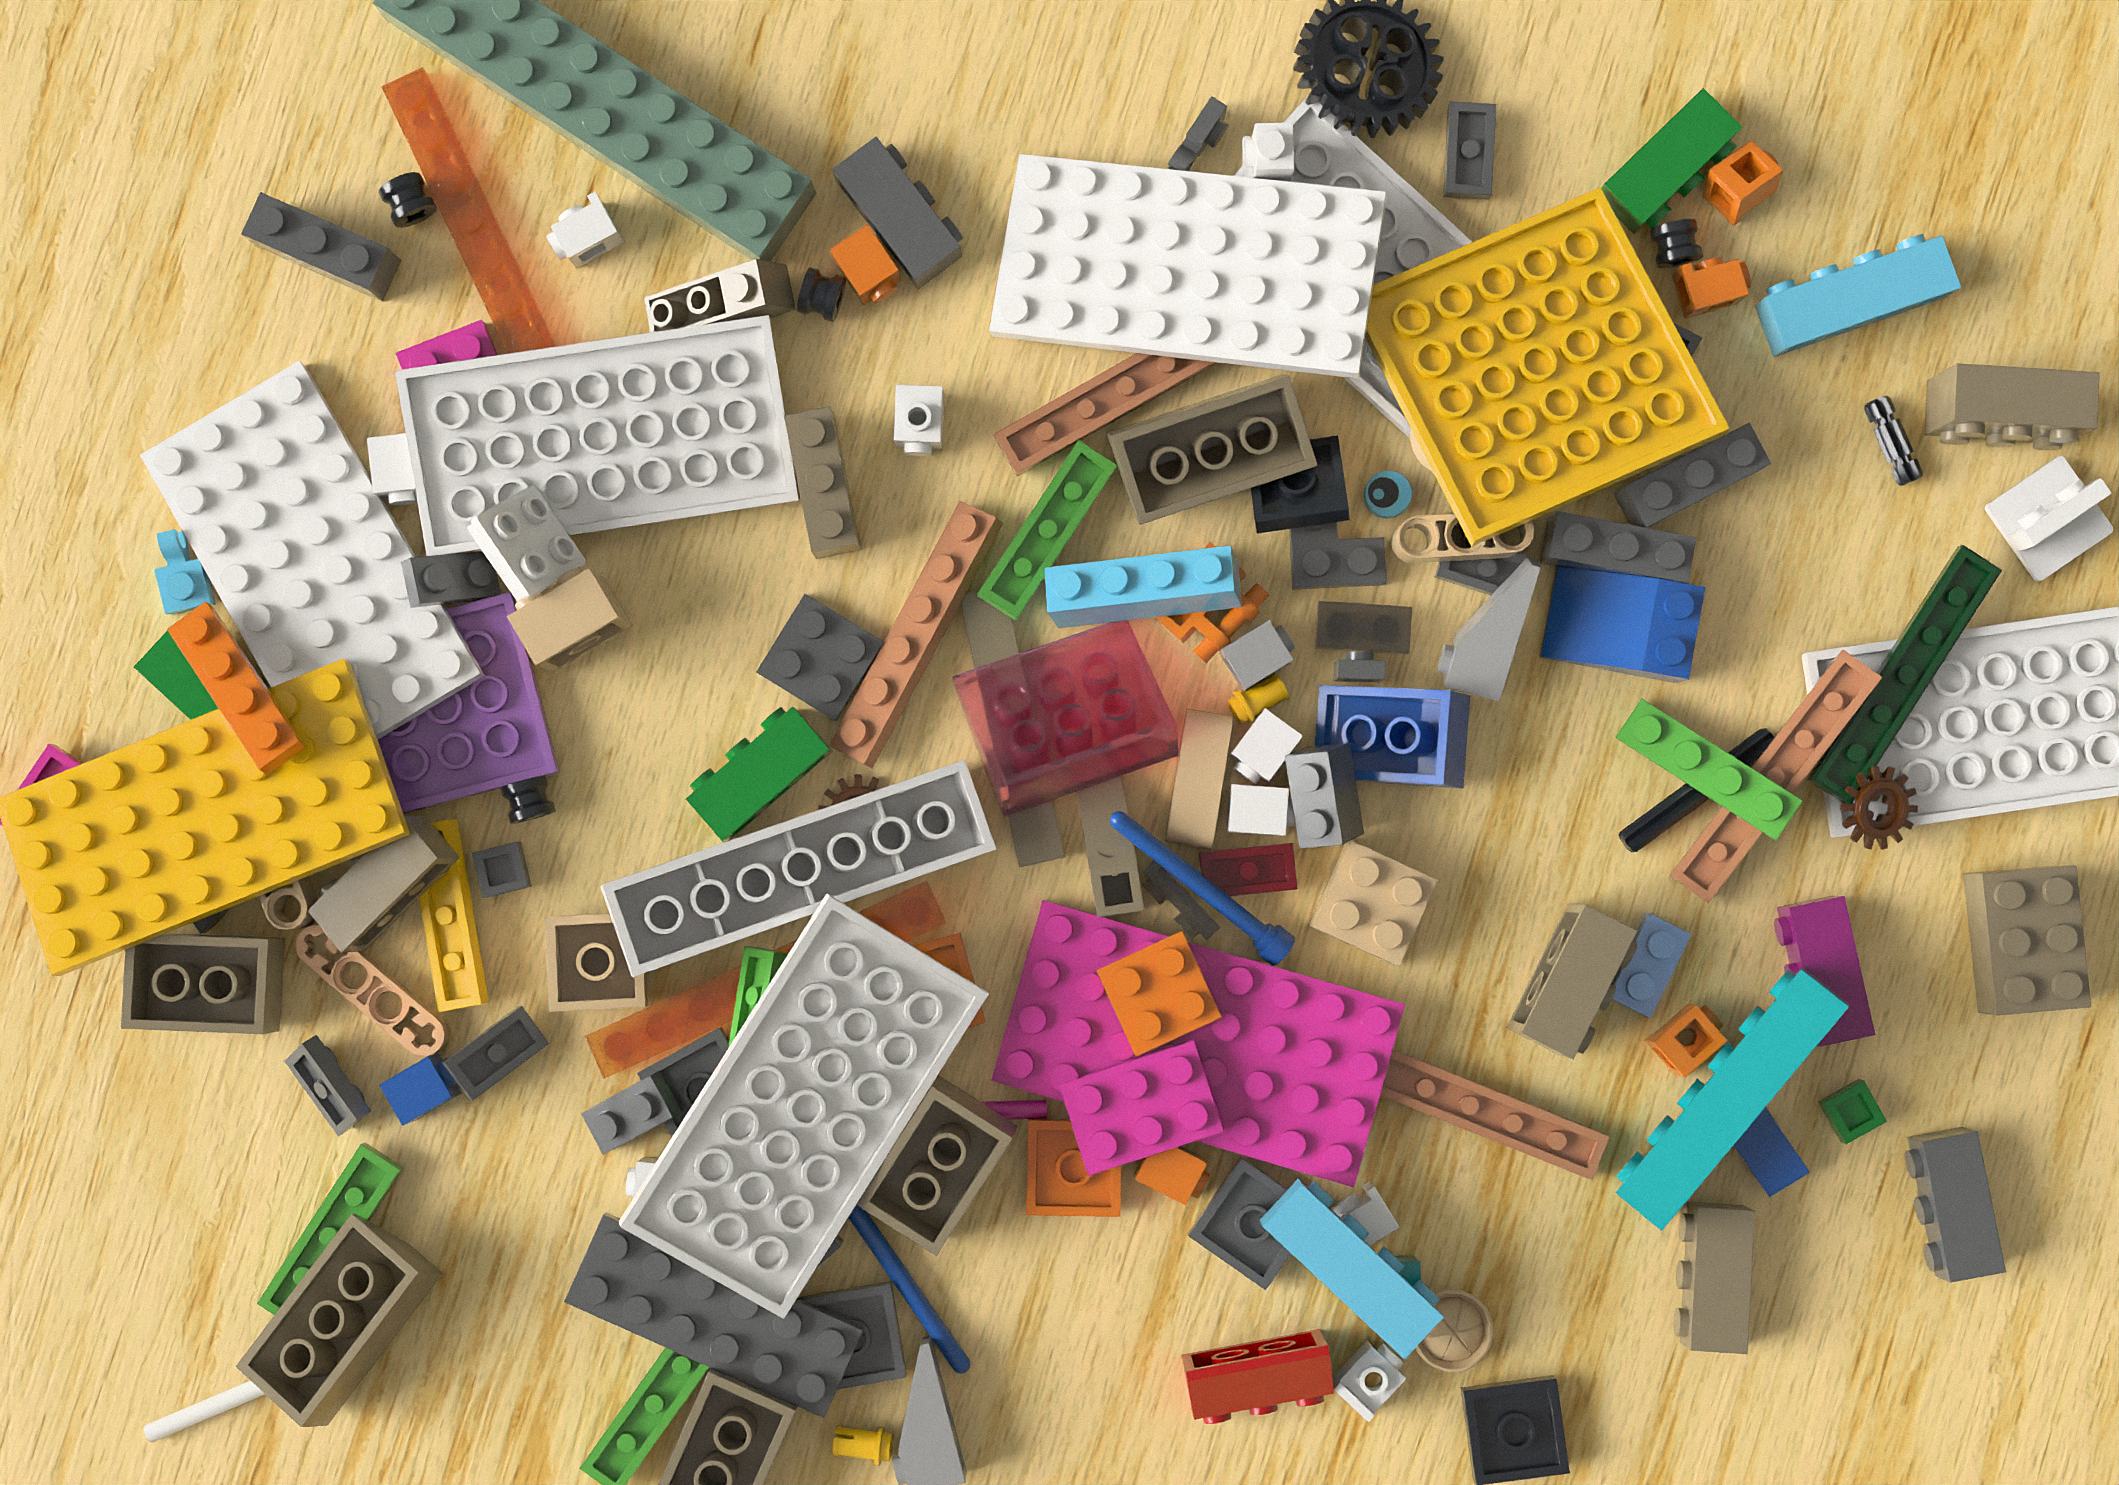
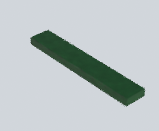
M1957 546L1876 672L1882 676V679L1825 751L1807 779L1808 781L1843 804L1854 802L1855 799L1845 791L1846 787L1850 786L1857 791L1861 790L1858 786L1856 775L1863 773L1868 780L1871 767L1877 766L2002 572L2000 568L1966 546Z

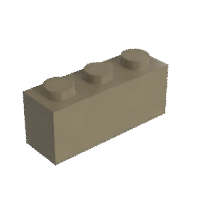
M827 406L784 415L812 554L816 559L862 550L836 420L831 407Z
M404 816L411 835L352 858L350 861L351 868L341 878L330 881L319 891L318 896L320 899L308 912L341 953L366 951L460 858L440 832L432 825L427 816Z
M1687 1202V1213H1682L1680 1216L1679 1236L1681 1242H1685L1684 1261L1679 1260L1677 1265L1678 1289H1683L1682 1308H1676L1674 1314V1332L1677 1337H1680V1343L1690 1351L1748 1354L1755 1211L1744 1205Z

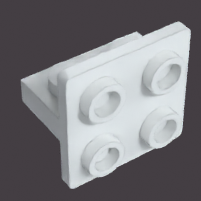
M2063 456L2054 458L1985 506V511L2033 580L2037 582L2047 578L2110 535L2114 530L2097 505L2101 500L2112 494L2101 478L2084 484Z
M534 485L478 514L472 519V524L467 527L517 602L522 598L528 599L538 592L542 593L556 583L561 575L586 563L585 558L574 541L570 538Z

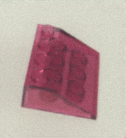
M1128 620L1109 622L952 676L986 776L1003 817L1179 756L1178 726Z

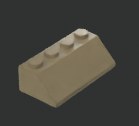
M1283 374L1106 433L1120 477L1139 525L1318 466L1291 378Z
M352 1213L235 1367L300 1427L327 1426L443 1273L407 1242L358 1214Z

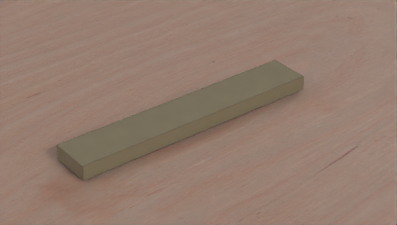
M979 591L968 593L964 596L961 607L1019 867L1064 858L1012 618L978 597Z

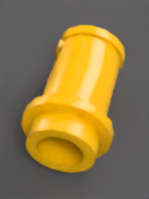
M1273 673L1270 677L1241 693L1239 690L1233 691L1234 697L1228 699L1227 704L1240 725L1246 721L1252 724L1255 722L1254 717L1261 714L1265 708L1268 710L1280 702L1288 700L1290 697L1280 677H1278L1277 673Z
M837 1425L835 1430L837 1437H834L833 1456L874 1460V1465L880 1466L881 1461L890 1462L894 1433L885 1432V1427H879L878 1431Z

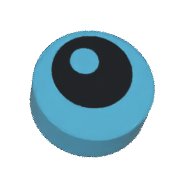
M1390 470L1375 474L1369 480L1364 490V501L1368 510L1375 516L1385 519L1394 518L1403 513L1412 498V490L1408 480L1402 474Z

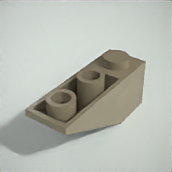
M754 259L644 297L650 332L769 315V318L796 310L787 265L760 259Z
M1121 771L1075 778L1097 917L1144 910L1134 844L1110 824V817L1114 812L1122 811L1128 815Z

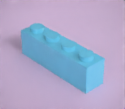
M1920 234L1896 244L1898 251L1882 256L1880 249L1873 250L1854 258L1855 266L1839 271L1837 265L1834 264L1811 273V281L1795 286L1793 279L1767 288L1768 296L1756 304L1755 308L1773 357L1944 299L1959 290L1961 285L1943 236L1926 241L1924 234Z
M1231 546L1045 568L1047 613L1058 628L1242 607L1239 563Z
M1297 1179L1260 1219L1262 1227L1403 1359H1406L1444 1318L1435 1307L1441 1299L1421 1280H1418L1414 1285L1410 1284L1400 1274L1405 1266L1385 1247L1377 1253L1364 1241L1370 1233L1350 1214L1342 1220L1333 1212L1329 1206L1335 1200L1315 1181L1307 1187Z

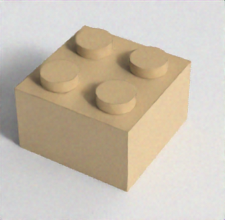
M577 567L566 572L557 579L558 587L544 595L538 592L528 599L522 598L515 604L517 611L507 616L535 666L554 673L633 626L606 579L590 568L582 571L581 567Z
M1349 841L1345 843L1308 926L1390 964L1400 966L1438 880L1356 842Z
M610 913L545 917L549 1012L648 1006L647 972L635 977L631 976Z

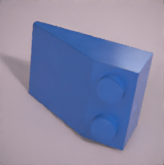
M1557 566L1540 658L1671 683L1689 680L1705 587L1660 578Z
M1319 685L1315 746L1350 742L1356 781L1463 789L1470 695L1452 690Z

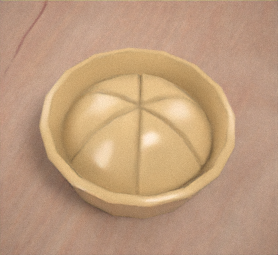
M1443 1290L1435 1293L1441 1299L1435 1307L1444 1318L1416 1347L1417 1353L1428 1365L1443 1372H1462L1476 1366L1487 1355L1493 1341V1322L1488 1309L1476 1296L1462 1290Z

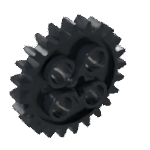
M1327 0L1323 11L1319 9L1313 11L1309 20L1310 23L1304 24L1299 35L1302 39H1299L1294 49V53L1300 57L1297 58L1293 70L1304 73L1301 75L1297 87L1299 89L1311 88L1312 90L1305 103L1307 105L1317 102L1321 103L1322 108L1318 118L1322 119L1332 113L1336 116L1334 129L1337 130L1346 121L1350 123L1352 136H1356L1361 126H1366L1370 138H1375L1380 126H1383L1385 132L1392 136L1398 127V123L1405 129H1408L1415 117L1420 119L1423 117L1428 109L1427 104H1432L1438 94L1435 88L1442 81L1443 74L1437 70L1443 63L1444 57L1432 54L1440 43L1439 39L1425 38L1432 25L1424 23L1417 26L1414 22L1419 13L1418 9H1414L1407 14L1401 11L1403 0H1397L1393 6L1387 5L1386 0H1376V2L1371 0H1357V2L1354 0H1340L1339 4L1334 0ZM1372 28H1375L1378 31V36L1369 64V69L1372 73L1365 85V99H1361L1359 97L1360 85L1365 76L1368 58L1365 54L1372 42ZM1342 33L1353 35L1358 42L1347 40ZM1387 44L1397 46L1402 53L1392 51ZM1334 74L1345 76L1351 84H1344L1338 81ZM1379 85L1391 88L1395 95L1384 93Z

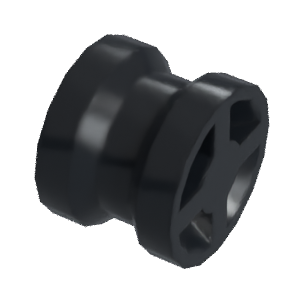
M418 172L399 175L383 184L379 189L378 193L382 201L389 204L392 209L390 217L393 224L398 228L418 224L432 216L437 210L434 200L426 196L423 190L425 182L422 175Z
M1695 219L1676 220L1656 226L1650 230L1651 239L1658 245L1659 253L1655 257L1658 268L1681 266L1704 257L1702 247L1696 244L1695 233L1698 230Z
M809 267L801 285L797 311L806 315L813 311L822 314L824 320L834 322L842 304L846 278L835 275L832 278L822 276L818 269Z
M545 775L517 781L500 788L502 796L509 800L511 810L508 814L510 824L526 822L556 812L554 802L547 798L545 790L549 784Z

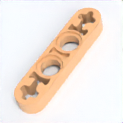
M319 924L308 926L299 933L295 948L302 962L409 1052L417 1056H428L438 1053L445 1048L450 1032L444 1019L363 951L347 952L345 956L336 961L330 971L327 966L334 962L332 958L324 953L316 955L311 953L314 948L313 942L310 941L311 937L326 935ZM328 937L325 942L326 948L334 955L341 954ZM353 961L361 963L367 972L365 983L357 989L348 986L343 978L345 967ZM388 991L398 994L403 1003L400 1014L395 1018L385 1017L378 1007L380 997ZM414 1008L419 1012L418 1015L411 1018L416 1024L421 1027L432 1024L435 1027L432 1032L433 1038L436 1039L434 1044L428 1042L419 1045L417 1040L420 1037V1033L411 1025L405 1026L403 1031L398 1028V1025L410 1017Z

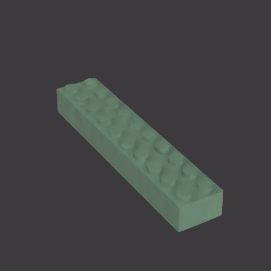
M374 0L373 2L386 21L751 260L760 259L771 262L816 195L810 178L537 0Z

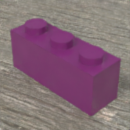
M1827 896L1777 907L1779 918L1774 920L1775 933L1779 944L1786 946L1789 964L1784 966V972L1789 969L1794 974H1797L1803 967L1849 1003V1008L1817 1046L1822 1047L1874 1036L1875 1030L1845 896Z

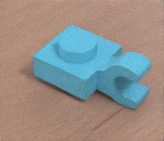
M176 529L157 533L160 551L168 565L154 569L165 614L173 615L194 610L205 601L210 605H215L210 578L199 559H190L188 542L184 532H177Z

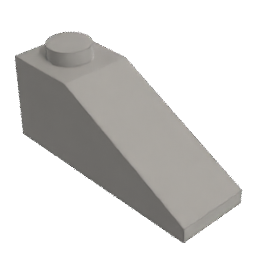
M1527 557L1455 633L1452 646L1444 644L1437 671L1443 672L1442 678L1445 687L1500 702L1541 569L1537 559Z
M930 1336L923 1337L921 1340L898 1448L899 1456L893 1457L894 1471L899 1485H959L966 1482L967 1470L934 1343Z

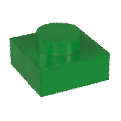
M1861 1079L1855 1080L1818 1101L1840 1142L1844 1144L1852 1142L1887 1122L1865 1081Z

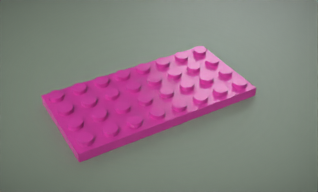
M1045 900L1042 901L991 1081L1064 1102L1059 1084L1195 1040L1224 1128V1132L1197 1140L1198 1142L1350 1187L1355 1186L1405 1004L1188 942L1222 1018L1135 1057L1096 970L1169 936L1104 917H1097L1094 914Z

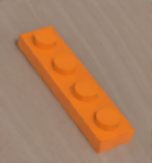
M205 601L167 629L260 771L269 775L306 748V745L216 610Z

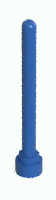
M1116 811L1111 815L1110 824L1115 830L1253 939V946L1257 948V955L1271 966L1277 965L1287 956L1295 943V936L1281 925L1263 924L1126 813Z
M856 1205L848 1217L952 1369L959 1374L966 1373L970 1368L969 1358L868 1212Z

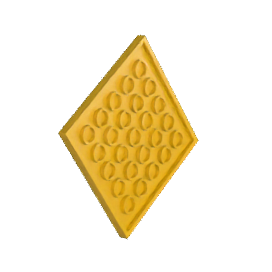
M1601 187L1373 285L1365 339L1471 547L1725 435L1730 429Z

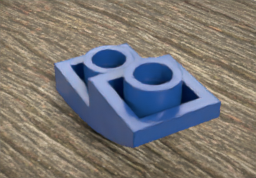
M1766 1107L1734 1144V1147L1769 1197L1810 1173L1804 1161Z

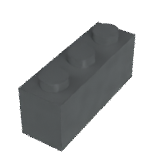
M876 136L834 167L832 172L835 181L911 281L920 289L962 257L961 246L958 242L963 237L949 217L946 216L940 220L930 207L935 203V200L920 180L914 184L910 181L903 171L907 167V163L894 145L890 144L885 148Z
M260 192L241 233L258 248L382 302L401 263V259L388 247Z
M1749 422L1625 485L1615 492L1614 496L1629 525L1649 528L1769 466L1771 462Z
M1557 511L1547 520L1540 564L1660 578L1688 584L1697 537Z
M1959 1127L1907 1137L1910 1150L1905 1152V1162L1910 1176L1916 1178L1919 1196L1915 1197L1914 1206L1921 1225H1925L1928 1243L1924 1244L1923 1250L1929 1270L1934 1272L1935 1276L1950 1283L2005 1273L2006 1268L1978 1131Z

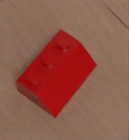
M1319 1329L1181 1355L1194 1420L1203 1418L1204 1424L1228 1421L1232 1418L1231 1413L1249 1410L1250 1415L1269 1414L1278 1410L1277 1404L1296 1401V1405L1300 1407L1312 1406L1324 1402V1395L1334 1394L1329 1347Z

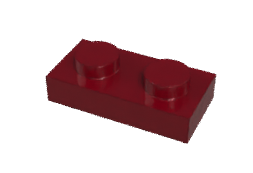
M1293 843L1199 852L1201 874L1228 896L1298 889Z

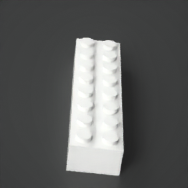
M963 760L601 885V890L631 976L635 977L814 914L826 894L845 903L993 851L996 847L966 761Z

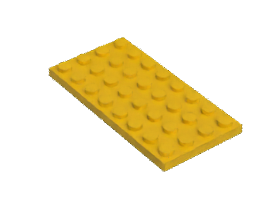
M344 658L268 689L306 745V748L269 775L264 774L258 769L220 709H217L0 797V819L50 975L62 976L411 835L350 661Z

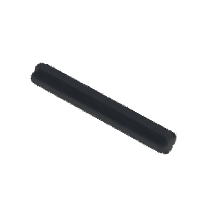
M1759 729L1729 751L1728 754L1752 768L1775 737L1768 729ZM1684 784L1620 831L1619 838L1631 853L1638 852L1710 798L1688 784Z

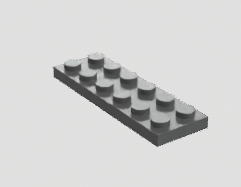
M607 1212L603 1214L566 1296L565 1303L825 1418L864 1327L800 1298L796 1299L783 1319L621 1228L619 1225L620 1218Z

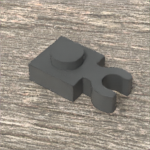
M1211 96L1187 132L1186 138L1168 162V169L1189 171L1207 144L1212 148L1216 147L1229 125L1223 121L1227 105Z

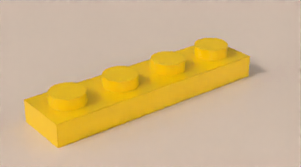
M458 819L432 822V825L440 832L460 858L419 897L439 1012L489 1003Z

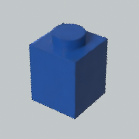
M439 1053L427 1056L379 1085L402 1126L416 1121L462 1094L457 1083L442 1064L447 1058L443 1060Z

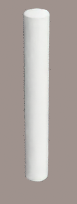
M245 1382L144 1426L146 1438L151 1443L265 1394L253 1382Z

